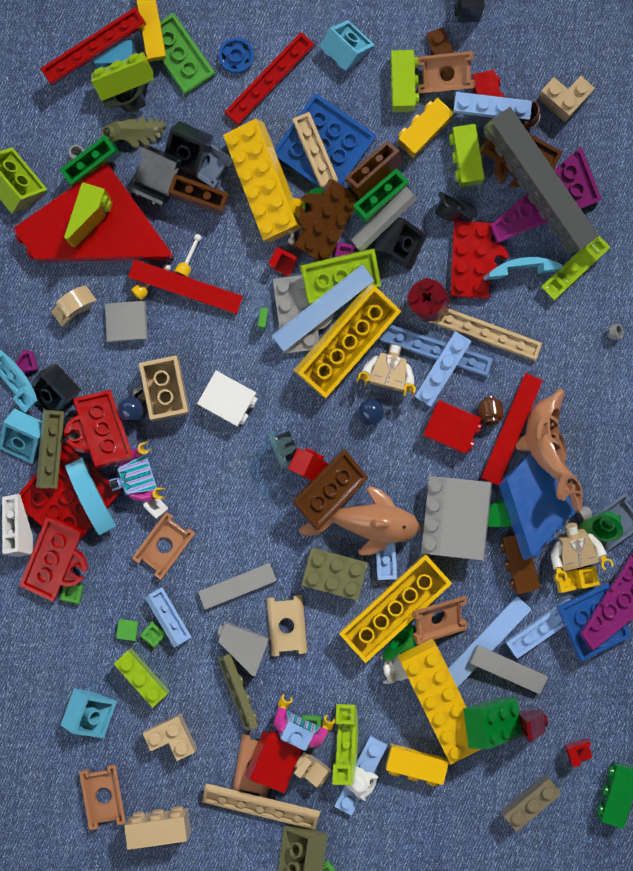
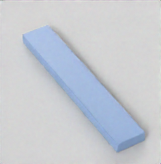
M363 265L359 266L272 335L273 339L283 351H286L371 284L374 279Z
M518 596L497 615L448 667L457 687L477 667L469 662L476 646L480 645L493 651L532 610Z

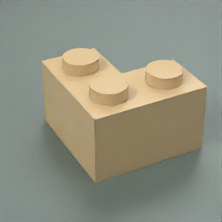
M582 76L569 89L553 77L541 90L538 99L566 123L589 98L595 88Z
M181 713L143 732L150 751L169 743L177 761L195 753L197 749Z

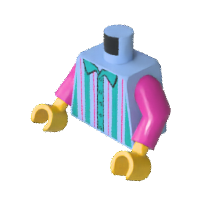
M148 442L140 443L137 448L132 450L133 460L119 463V468L117 469L119 477L109 480L112 491L123 488L125 496L129 495L131 499L142 502L166 498V496H160V491L165 490V488H157L146 456L147 453L152 451V448L147 451L144 449V445Z
M283 694L278 701L280 708H278L274 720V726L279 731L280 739L304 751L309 747H319L327 736L328 731L333 728L335 719L333 722H328V715H326L321 724L322 727H318L287 711L286 709L292 702V697L285 701V694Z

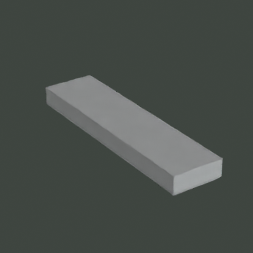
M405 186L351 239L360 251H364L417 200L416 196Z
M268 563L200 590L198 593L204 608L208 609L273 583L277 579L271 564Z
M480 645L476 646L469 661L477 667L538 694L541 693L548 676Z

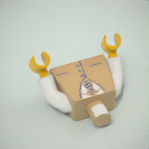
M390 345L388 354L380 353L379 356H373L364 365L356 380L357 383L360 379L364 380V386L369 383L403 392V396H406V392H411L413 394L412 397L415 396L416 387L414 386V375L411 366L406 363L407 359L399 357L401 347L397 345Z
M568 523L566 525L567 533L560 534L557 537V542L550 554L553 570H556L553 576L555 582H559L558 574H561L563 581H566L567 574L564 571L598 563L599 559L602 561L601 568L605 571V561H608L612 568L614 565L612 560L606 558L607 553L602 543L593 534H587L584 529L578 530L577 523Z

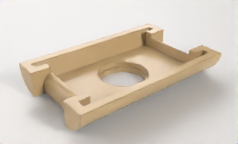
M294 595V600L275 601V597L266 598L271 656H280L282 651L299 650V654L307 653L303 596ZM284 618H289L294 622V629L290 633H283L279 629V623Z

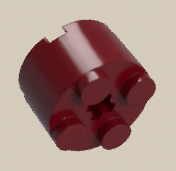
M424 278L412 286L407 295L410 308L422 321H438L449 311V295L441 283L436 280Z

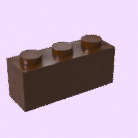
M385 141L345 177L349 190L359 199L365 196L391 172L403 164L400 151L389 141Z
M174 174L168 190L170 197L221 216H224L230 200L229 193L176 174Z
M515 534L500 537L499 547L501 553H505L506 557L504 566L506 572H510L511 575L509 580L511 590L519 595L541 589L533 557L527 560L522 558Z

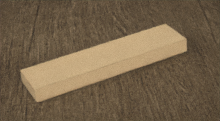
M310 112L293 118L292 122L320 188L324 189L329 179L339 183Z

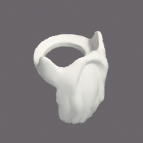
M398 656L385 661L383 669L387 679L383 682L384 684H391L408 678Z
M356 766L353 785L345 786L354 792L358 798L366 801L365 797L373 791L378 776L373 772H366L364 769Z

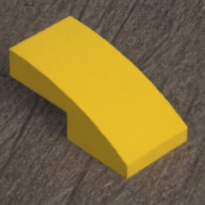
M596 566L565 571L567 580L563 581V576L558 574L559 582H556L558 593L600 585Z

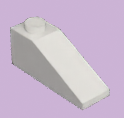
M15 494L2 497V554L15 557L31 555L33 552V535L21 496Z

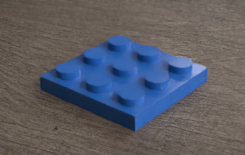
M604 583L556 606L579 661H583L631 637L627 625H625L597 648L590 650L579 634L610 587L609 583Z

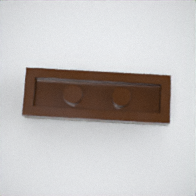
M444 27L426 33L425 37L432 55L453 53ZM446 66L441 70L442 80L450 81L454 77V69L451 66Z

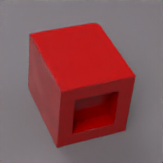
M276 247L268 265L269 268L290 277L298 258Z
M588 739L564 745L569 763L573 768L581 766V761L592 758L589 747L591 743Z

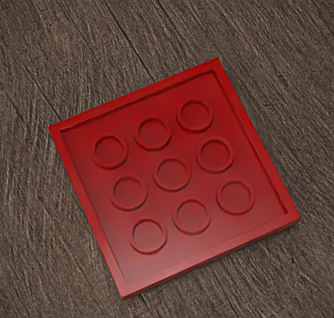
M62 442L57 489L36 487V473L20 491L19 495L21 496L25 512L41 526H43L46 517L50 515L84 531L82 539L92 528L93 524L76 494L65 467L82 457L66 443ZM85 460L98 492L108 509L122 491L120 489L112 491L109 480Z

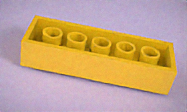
M254 119L224 134L223 137L263 241L273 242L301 229L295 218L296 205L264 122Z
M368 285L293 371L320 396L327 398L400 314L401 310L375 285Z
M423 554L343 627L339 634L366 663L414 619L412 616L413 611L430 605L452 583L430 558Z
M433 638L398 655L450 765L481 750L468 748L463 710L466 705Z

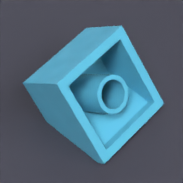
M347 20L331 27L319 46L326 55L332 57L337 62L340 68L347 71L355 67L373 49L375 44Z
M14 409L3 422L0 449L33 464L39 454L42 421Z
M74 688L61 726L72 734L104 738L117 701L91 691Z

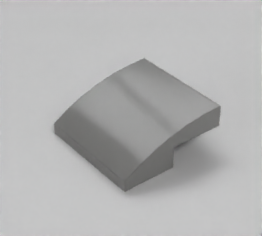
M145 301L105 304L107 342L148 339Z

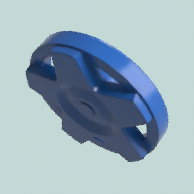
M231 38L220 47L219 60L225 70L231 73H243L251 67L254 60V51L250 43L245 39ZM235 42L233 47L227 46L228 44ZM243 44H245L249 48V50H245L243 48ZM222 54H224V55L226 56V59H225L224 62H223V59H222Z

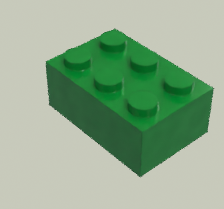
M496 697L463 708L468 748L490 749L522 737L517 697Z

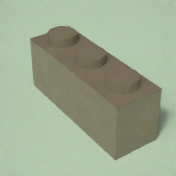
M544 774L504 807L501 813L517 832L562 793L548 776Z

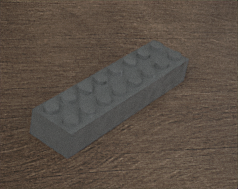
M507 108L493 118L483 128L485 130L484 135L489 141L492 140L496 146L495 151L500 157L503 156L507 162L506 167L511 173L514 172L518 178L517 183L522 189L525 188L529 194L528 199L533 205L536 204L539 209V215L543 220H547L550 225V231L554 236H558L564 251L569 252V254L576 252L599 237L512 108Z

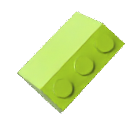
M11 147L0 151V200L13 214L26 209L46 193L48 189L14 148Z

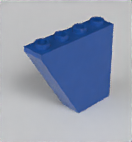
M530 454L523 458L499 484L524 560L531 557L536 558L542 552L540 548L543 545H547L554 538L552 534L564 527L565 524L563 522L565 519H570L576 513L572 508L569 495L565 501L557 498L556 489L558 482Z

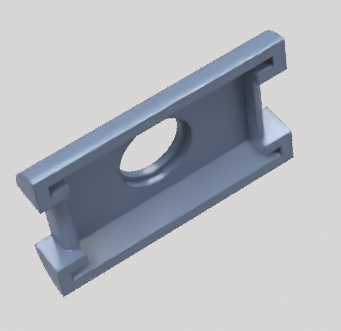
M211 144L207 155L209 157V164L201 168L197 177L209 186L216 188L219 185L218 178L226 167L231 169L233 160L229 155Z
M624 493L594 515L597 516L603 511H610L616 515H621L623 535L617 540L602 543L606 552L633 533V509L627 503L631 500L627 493Z

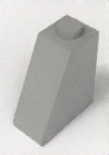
M226 622L224 626L220 625L217 636L220 637L218 642L252 676H256L269 637Z

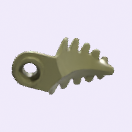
M129 116L124 121H115L104 126L101 131V137L106 135L113 143L124 140L133 148H138L139 142L146 146L149 145V139L152 142H156V136L161 138V133L165 132L167 123H164L163 120L159 122V119L154 121L153 118L146 122L145 117H141L136 121L134 116Z

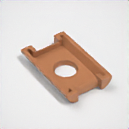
M473 51L418 57V66L423 67V84L418 85V93L474 88L475 80H471V61H475ZM446 66H451L454 69V77L450 81L442 80L440 75L441 70Z
M165 512L132 557L137 563L144 561L156 570L154 575L160 580L195 534L190 528L186 531L172 521L174 516L168 512ZM162 538H167L172 543V548L168 553H161L157 548V543Z
M467 596L413 611L412 616L416 619V632L413 633L416 644L419 645L432 638L435 640L467 630V621L461 617V606L467 604ZM439 610L443 611L444 617L442 621L437 624L432 623L433 614Z
M242 733L232 790L260 793V797L268 798L270 787L251 781L245 776L247 763L252 759L259 741L250 739L251 734Z
M111 764L107 766L106 770L91 773L89 769L80 771L89 830L98 829L100 827L99 823L114 820L117 821V825L126 824L116 765ZM106 788L111 792L112 797L108 803H100L97 800L96 794L99 789Z

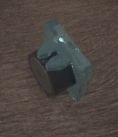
M274 430L267 432L281 468L283 470L289 467L288 462L292 461L297 450L290 431L288 430L279 435H276Z

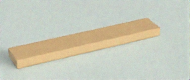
M449 309L442 319L428 321L429 323L454 332L456 331L464 336L532 361L537 360L542 343L452 309Z
M207 783L202 799L203 803L316 830L320 811Z

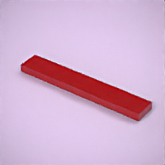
M134 7L40 68L50 85L53 86L147 24L137 8Z
M300 32L224 111V114L239 126L315 47V44Z
M135 259L128 276L129 279L234 314L238 313L243 298L242 295Z
M527 373L524 374L481 479L499 486L543 380Z

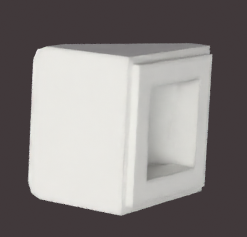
M160 499L147 501L143 504V507L154 518H160L168 510V507Z

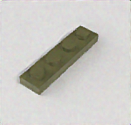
M43 410L36 487L57 489L64 411Z
M231 654L217 657L244 729L253 730L257 728L258 718L251 709V700L244 691V682L237 673V664Z

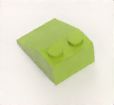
M82 182L64 237L72 247H76L106 217L107 212H110L112 201L105 189Z

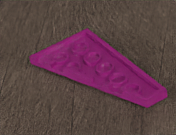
M581 146L554 169L580 209L602 200ZM528 193L490 225L496 243L547 223V220H543L539 215V209L536 204L533 205L528 199Z
M633 552L579 633L590 650L597 648L633 619Z

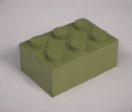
M311 547L302 586L358 601L368 562Z

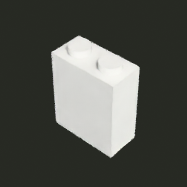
M215 371L197 404L239 427L240 424L244 425L249 417L247 412L249 408H254L258 398H256L257 393Z

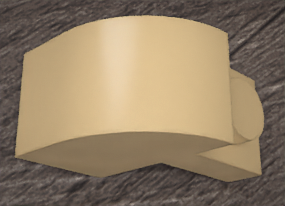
M84 285L62 296L56 302L57 306L51 312L63 327L77 314L87 311L96 302V299L88 287Z
M303 752L297 761L294 774L299 778H306L316 787H322L332 770L314 756Z

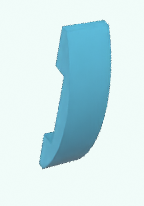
M518 258L505 262L484 276V281L504 278L508 275V270L537 267L538 274L557 272L563 267L562 264L546 258Z
M0 350V376L16 394L13 400L26 413L37 402L35 392L22 370L10 357Z
M82 457L66 465L67 473L76 494L97 533L101 535L117 527L109 509L106 508L84 458Z

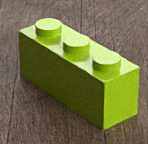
M391 50L392 112H414L416 105H419V93H415V87H418V75H415V68H418V57H414V50Z
M144 52L140 54L134 53L125 60L113 62L108 67L97 68L92 73L91 82L101 101L153 81V70Z
M476 124L453 127L451 134H449V143L454 148L452 162L453 164L456 163L457 167L455 180L459 182L460 187L480 185L484 181V173Z
M132 648L114 663L152 708L170 692Z

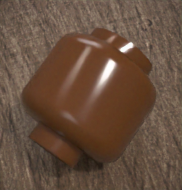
M494 396L484 397V400L478 404L480 421L487 426L499 424V421L504 417L502 402L495 399Z

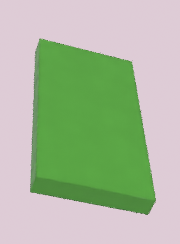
M172 13L160 21L167 57L166 59H161V62L186 96L216 76V73L176 15Z

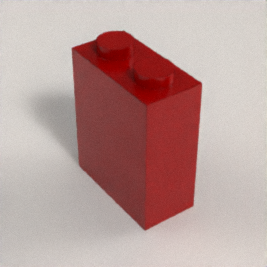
M438 400L422 436L462 454H466L467 451L471 452L475 441L472 440L474 434H478L482 427V423H480L481 418Z
M270 730L269 733L263 731L245 776L251 781L285 793L302 749L280 739L279 733Z

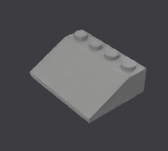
M429 476L421 553L484 560L492 483Z

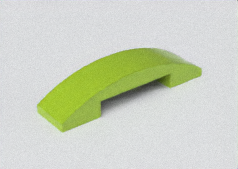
M600 236L578 251L541 288L555 300L595 263L610 246Z
M336 704L335 724L338 725L336 764H333L332 785L352 786L358 752L356 705Z

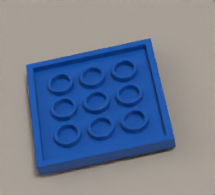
M314 93L299 116L310 112L339 184L343 185L346 181L345 177L354 170L377 135ZM292 124L274 149L278 160L320 188L295 126Z

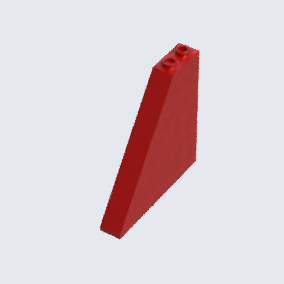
M107 163L13 228L17 233L14 235L21 245L24 243L27 247V250H25L31 260L35 258L39 263L134 261V259L138 261H161L174 259L171 251ZM82 182L105 189L112 201L110 212H107L106 217L76 247H72L64 237Z

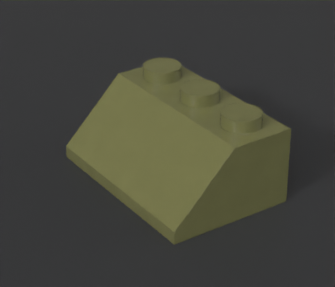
M284 825L278 871H323L328 834L305 827Z

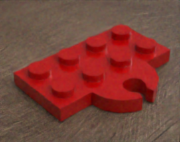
M454 221L450 297L489 298L490 280L484 281V276L498 267L494 262L496 257H501L504 260L509 258L506 249L502 245L491 241L492 230L490 225L492 223Z
M111 390L73 398L77 416L71 418L66 424L64 437L74 432L78 433L80 437L78 439H68L66 444L74 451L81 453L90 452L95 469L133 460V454Z
M50 515L47 516L19 586L54 602L57 599L61 586H75L85 577L83 575H75L73 567H79L82 572L88 571L87 559L77 549L84 531Z

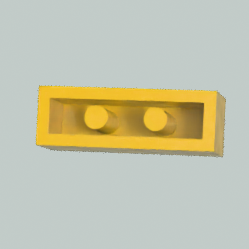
M438 98L434 102H428L424 107L425 111L421 115L417 114L412 119V125L408 129L405 127L398 134L397 144L413 159L453 118V111Z
M391 744L385 768L389 771L390 775L399 777L402 774L408 776L407 778L412 781H419L421 779L427 781L426 783L431 786H438V784H444L449 761L444 757Z

